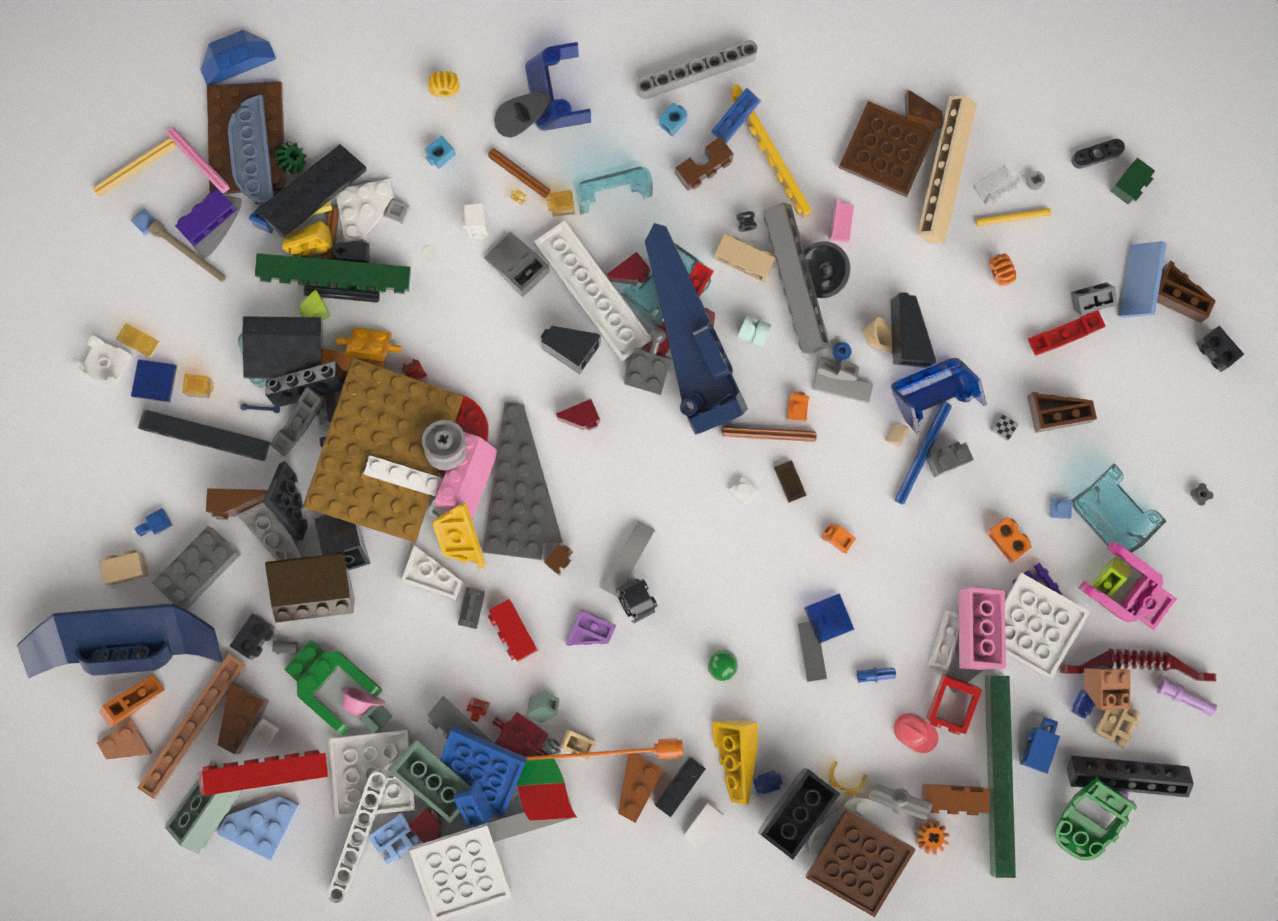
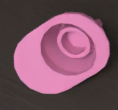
M348 686L341 688L344 694L343 709L353 715L363 716L373 705L386 704L385 700L379 697L375 698L359 689Z

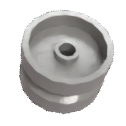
M440 420L433 422L424 431L422 445L426 459L432 467L439 470H451L463 463L467 456V444L463 429L457 423L450 420Z

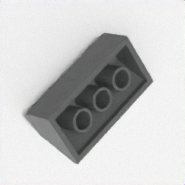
M444 696L428 714L430 718L428 722L436 730L440 727L445 732L443 736L448 739L452 727L455 726L492 742Z

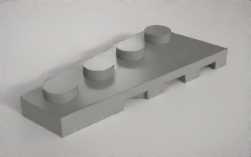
M264 502L237 515L276 561L302 557L294 538L277 520L269 508L266 507Z

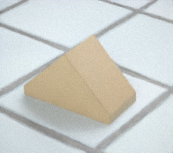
M568 729L560 748L570 753L592 752L596 742ZM586 756V757H582V758L588 760L590 756Z

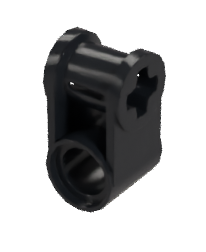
M340 242L333 247L332 251L336 260L370 263V244L367 242ZM344 250L343 256H340L339 254Z

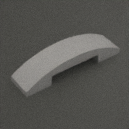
M640 521L637 522L601 587L603 590L619 597L620 592L616 593V589L626 584L655 532L653 528Z

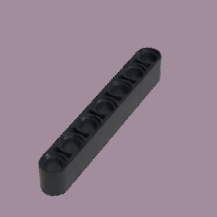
M149 410L142 411L138 424V429L260 461L266 460L270 447V442Z

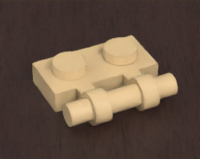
M1129 709L1104 710L1094 733L1111 742L1118 736L1120 739L1117 745L1124 748L1126 743L1130 742L1132 737L1130 735L1134 726L1138 725V718L1141 713L1133 709L1130 716L1127 714ZM1123 720H1125L1127 724L1124 730L1121 731L1119 729L1123 723Z

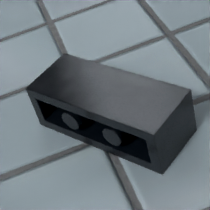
M689 756L654 805L671 818L706 768Z

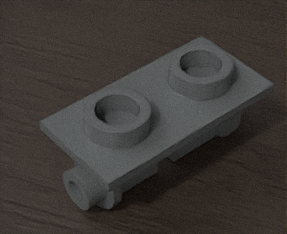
M334 393L321 396L323 401L317 412L320 425H323L325 420H329V422L332 420L336 406H333L336 403Z
M466 587L458 621L459 626L477 629L486 591Z

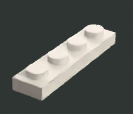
M370 455L363 472L364 475L435 497L443 481V478Z

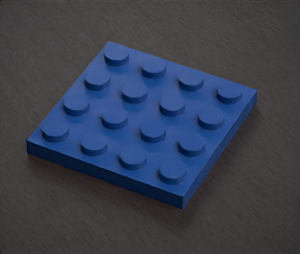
M455 726L452 727L440 758V761L469 786L472 785L473 781L477 780L493 810L492 814L503 818L527 760L524 756Z

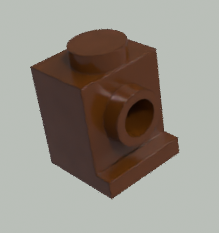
M558 545L544 563L560 576L562 574L560 569H565L572 561L569 558L573 551L566 545L563 547Z

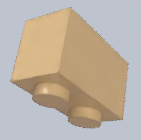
M131 550L124 552L125 555L123 556L110 555L105 557V560L99 561L104 584L111 586L147 577L144 554Z

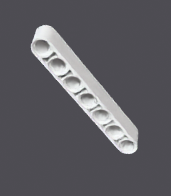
M382 768L375 769L371 773L365 786L327 893L328 900L333 904L343 902L352 883L388 782V773ZM374 775L382 776L383 782L376 783L373 778ZM367 794H374L377 800L375 802L368 801ZM367 813L370 820H362L360 814ZM360 832L363 835V839H355L353 833ZM347 851L355 852L356 858H349ZM340 870L348 871L349 877L341 876ZM340 889L343 895L336 896L333 890Z

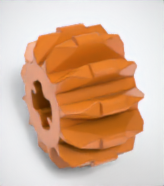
M1006 253L995 255V257L989 260L990 273L1000 287L1009 285L1016 280L1015 266Z
M927 820V826L921 823L920 826L923 830L916 829V833L921 834V837H916L915 841H922L918 847L920 849L925 847V853L927 854L931 850L933 854H937V848L943 852L944 847L942 844H949L948 841L944 840V838L949 837V833H943L946 830V826H940L939 821H935L933 824L931 820ZM930 833L936 834L934 836L936 838L935 841L928 840V838H931L929 837Z

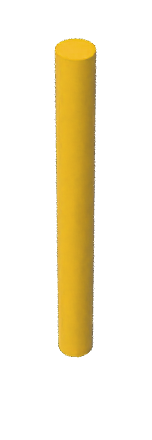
M1050 208L979 218L976 219V225L982 226L1051 215Z

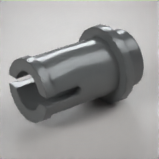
M280 639L273 641L272 652H276L278 655L279 653L297 654L298 642L281 641Z

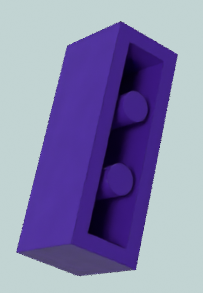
M219 189L211 191L203 202L196 204L188 215L182 216L175 227L195 247L237 209Z

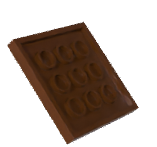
M868 101L838 168L907 197L936 130L923 124L908 121L905 116Z
M846 808L805 877L875 918L916 849Z

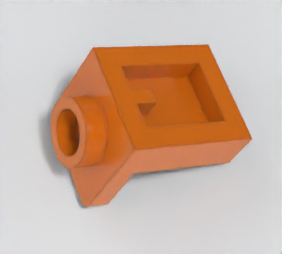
M794 392V394L789 396L787 420L806 422L810 396L805 395L804 392Z
M830 523L825 528L821 539L829 542L840 552L846 554L856 537L841 525Z

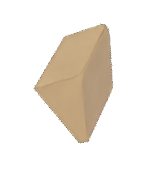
M894 424L886 437V441L896 447L900 446L909 427Z

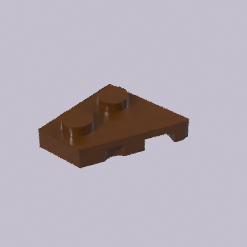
M907 90L905 94L906 120L940 129L943 125L942 111L911 90Z

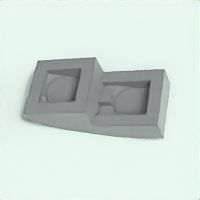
M822 356L818 361L817 373L823 376L847 381H856L858 378L859 366L844 359L838 364Z

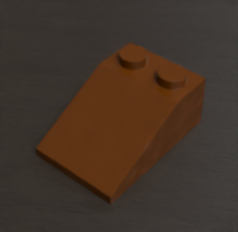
M207 488L206 512L218 520H228V517H235L262 503L267 490Z

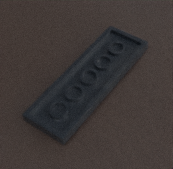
M339 144L256 210L257 215L284 238L367 171L366 166Z

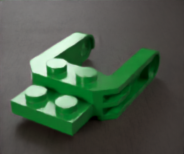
M310 640L284 670L297 681V697L343 736L350 727L344 725L337 718L338 716L321 702L314 693L322 688L337 671L338 666L375 698L383 690L341 652H325Z

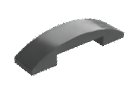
M309 386L306 387L297 401L299 403L283 429L277 432L270 443L282 456H286L308 429L322 404L323 398Z

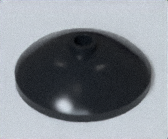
M821 241L810 245L804 250L816 296L817 298L832 297L838 294L849 280L851 270L849 258L846 252L835 243ZM828 268H830L829 274L826 273V270Z

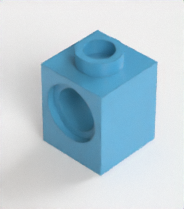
M673 103L659 118L658 125L673 137L687 122V111L682 106H677ZM676 116L679 119L677 121L670 120V117Z
M442 135L425 149L426 160L431 166L436 165L438 169L456 155L454 148ZM437 151H443L441 156L434 155Z

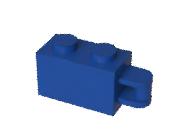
M1044 716L1039 728H1033L1028 732L1026 737L1028 743L1026 749H1023L1021 752L1020 760L1022 761L1020 765L1048 774L1060 736L1055 734L1058 721ZM1046 726L1051 727L1049 732L1045 731Z

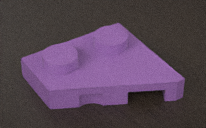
M580 610L566 645L608 644L616 624Z

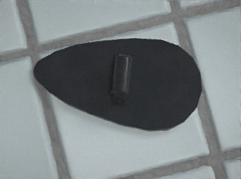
M536 92L504 102L498 108L494 119L495 128L498 133L504 137L512 138L524 132L543 115L551 102V96L547 93Z

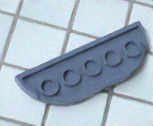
M258 95L244 101L235 114H232L228 126L232 174L236 185L249 199L265 204L274 197L264 98L262 95Z

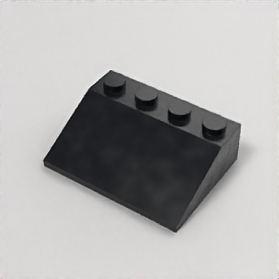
M243 316V378L272 379L322 365V318Z

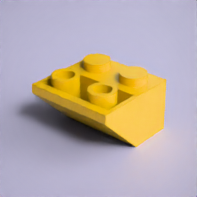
M320 221L292 231L285 237L282 247L295 257L310 258L311 255L325 253L328 249L333 248L330 229Z

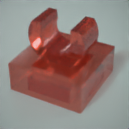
M412 359V363L408 365L403 364V368H401L405 376L416 380L427 376L418 359Z
M472 697L466 711L472 712L470 720L478 722L481 715L485 716L489 710L490 702Z

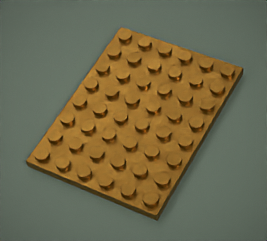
M352 358L303 507L416 543L431 495L364 475L363 472L367 459L370 455L438 476L439 469L432 467L426 459L422 445V436L426 428L433 422L450 420L455 423L463 396Z

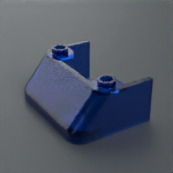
M578 42L547 47L528 60L525 65L529 92H542L551 96L548 108L535 122L536 127L542 131L591 123L590 108L572 111L571 105L567 100H554L548 66L556 65L560 60L579 57Z
M959 358L947 359L891 384L892 394L902 416L916 434L920 433L918 423L923 419L922 411L955 397L958 401L969 402L975 398L983 406L987 405L981 379Z

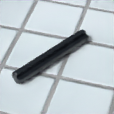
M311 285L304 286L305 296H309L312 292L317 291L322 298L378 303L380 299L379 292Z

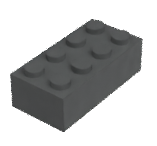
M207 526L152 584L172 603L187 610L241 554L214 528Z

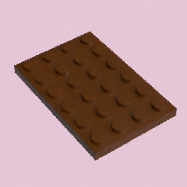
M281 81L207 85L209 165L230 186V189L222 194L242 193L236 185L232 174L228 126L232 114H235L241 107V104L247 99L262 95L264 98L273 190L280 191L286 187V173L283 172V168H278L279 163L274 161L277 157L274 153L278 146L285 144L283 84ZM209 180V192L218 189Z

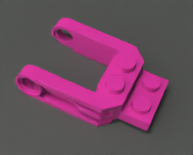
M1112 541L1107 549L1138 571L1142 576L1136 580L1128 591L1121 605L1092 587L1085 580H1083L1078 588L1123 621L1129 623L1140 620L1155 630L1177 598L1162 588L1163 577L1160 573L1126 548Z

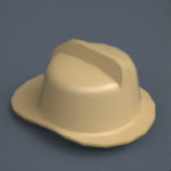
M877 317L873 323H870L862 330V334L866 337L871 347L882 348L886 352L893 354L892 327L883 318Z

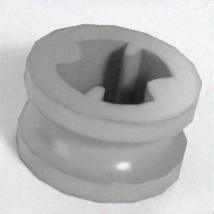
M1039 171L1030 173L1026 179L1027 186L1032 190L1041 188L1045 182L1044 175ZM1034 177H1037V178H1038L1037 181H1040V182H1038L1037 184H1034V183H1033L1034 180L1031 181V179H1033Z

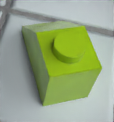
M317 291L312 292L299 305L302 310L299 312L301 317H321L322 321L331 317Z
M1115 556L1103 568L1091 586L1110 597L1128 579L1131 566Z

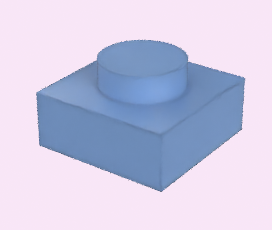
M145 208L131 220L145 236L149 233L148 230L151 224L156 221Z
M1052 498L1050 518L1071 519L1072 499Z

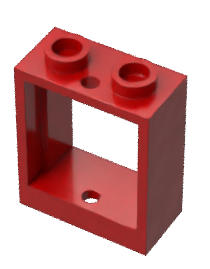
M942 673L926 716L928 721H930V725L941 728V726L947 727L949 732L960 735V733L966 734L982 689ZM947 686L972 695L962 725L936 717Z

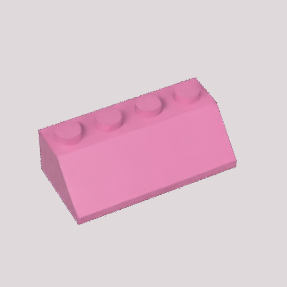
M464 432L467 456L458 467L446 471L435 502L436 508L447 512L466 502L471 519L473 520L495 463L498 450L481 437Z
M967 587L958 591L959 668L973 670L1005 669V591Z

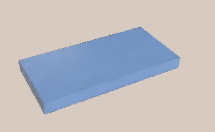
M1164 241L1130 245L1119 310L1120 317L1155 315L1167 244Z

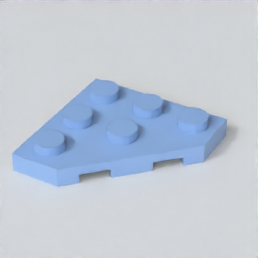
M280 796L232 813L225 817L217 834L266 859L272 860L299 804Z

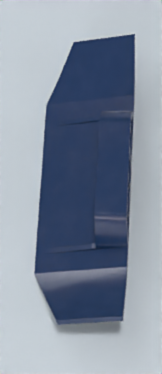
M174 603L53 613L17 644L28 678L52 668L73 663H80L86 673L96 676L155 671L166 665L173 655L181 654L197 655L220 663L222 661L215 628Z

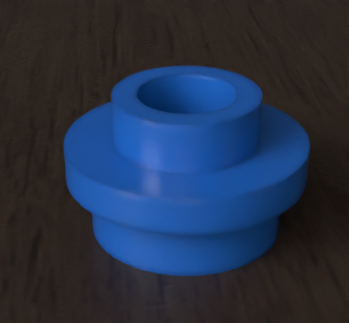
M845 342L835 344L832 350L833 356L839 361L842 359L847 360L852 352L849 344ZM839 349H845V354H841Z

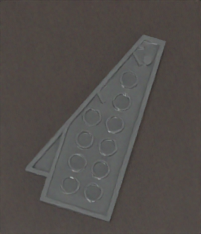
M505 402L484 553L542 560L544 541L562 543V538L524 404Z

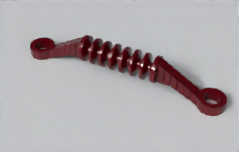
M1109 648L1107 651L1079 666L1060 665V673L1082 674L1084 673V668H1095L1097 666L1113 668L1114 662L1116 668H1121L1123 663L1125 669L1129 668L1130 663L1132 669H1136L1139 665L1141 670L1145 668V665L1148 670H1152L1154 665L1157 671L1162 666L1164 671L1169 669L1178 670L1195 681L1216 682V673H1198L1167 651H1164L1161 657L1160 651H1156L1153 655L1152 651H1148L1145 654V651L1141 650L1138 655L1137 650H1132L1130 655L1129 650L1125 649L1122 655L1121 649H1117L1116 653H1114V650Z

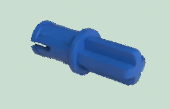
M874 667V669L856 671L858 683L868 681L878 683V680L896 678L894 667L882 669Z

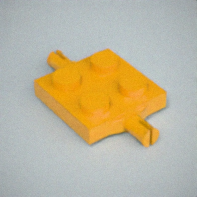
M354 327L349 338H336V345L347 346L346 357L384 362L385 356L389 352L401 353L402 345L391 344L392 332Z

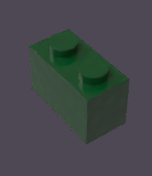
M1137 157L1110 192L1127 204L1132 200L1137 201L1143 193L1140 191L1143 186L1147 188L1154 179L1151 176L1155 170Z

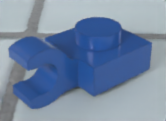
M161 508L145 517L147 523L141 524L134 529L137 535L141 537L150 531L157 535L173 525L165 510Z

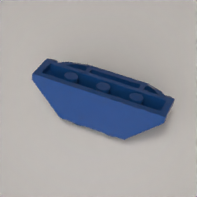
M241 30L209 43L200 70L206 84L214 85L274 61L276 57L269 41Z

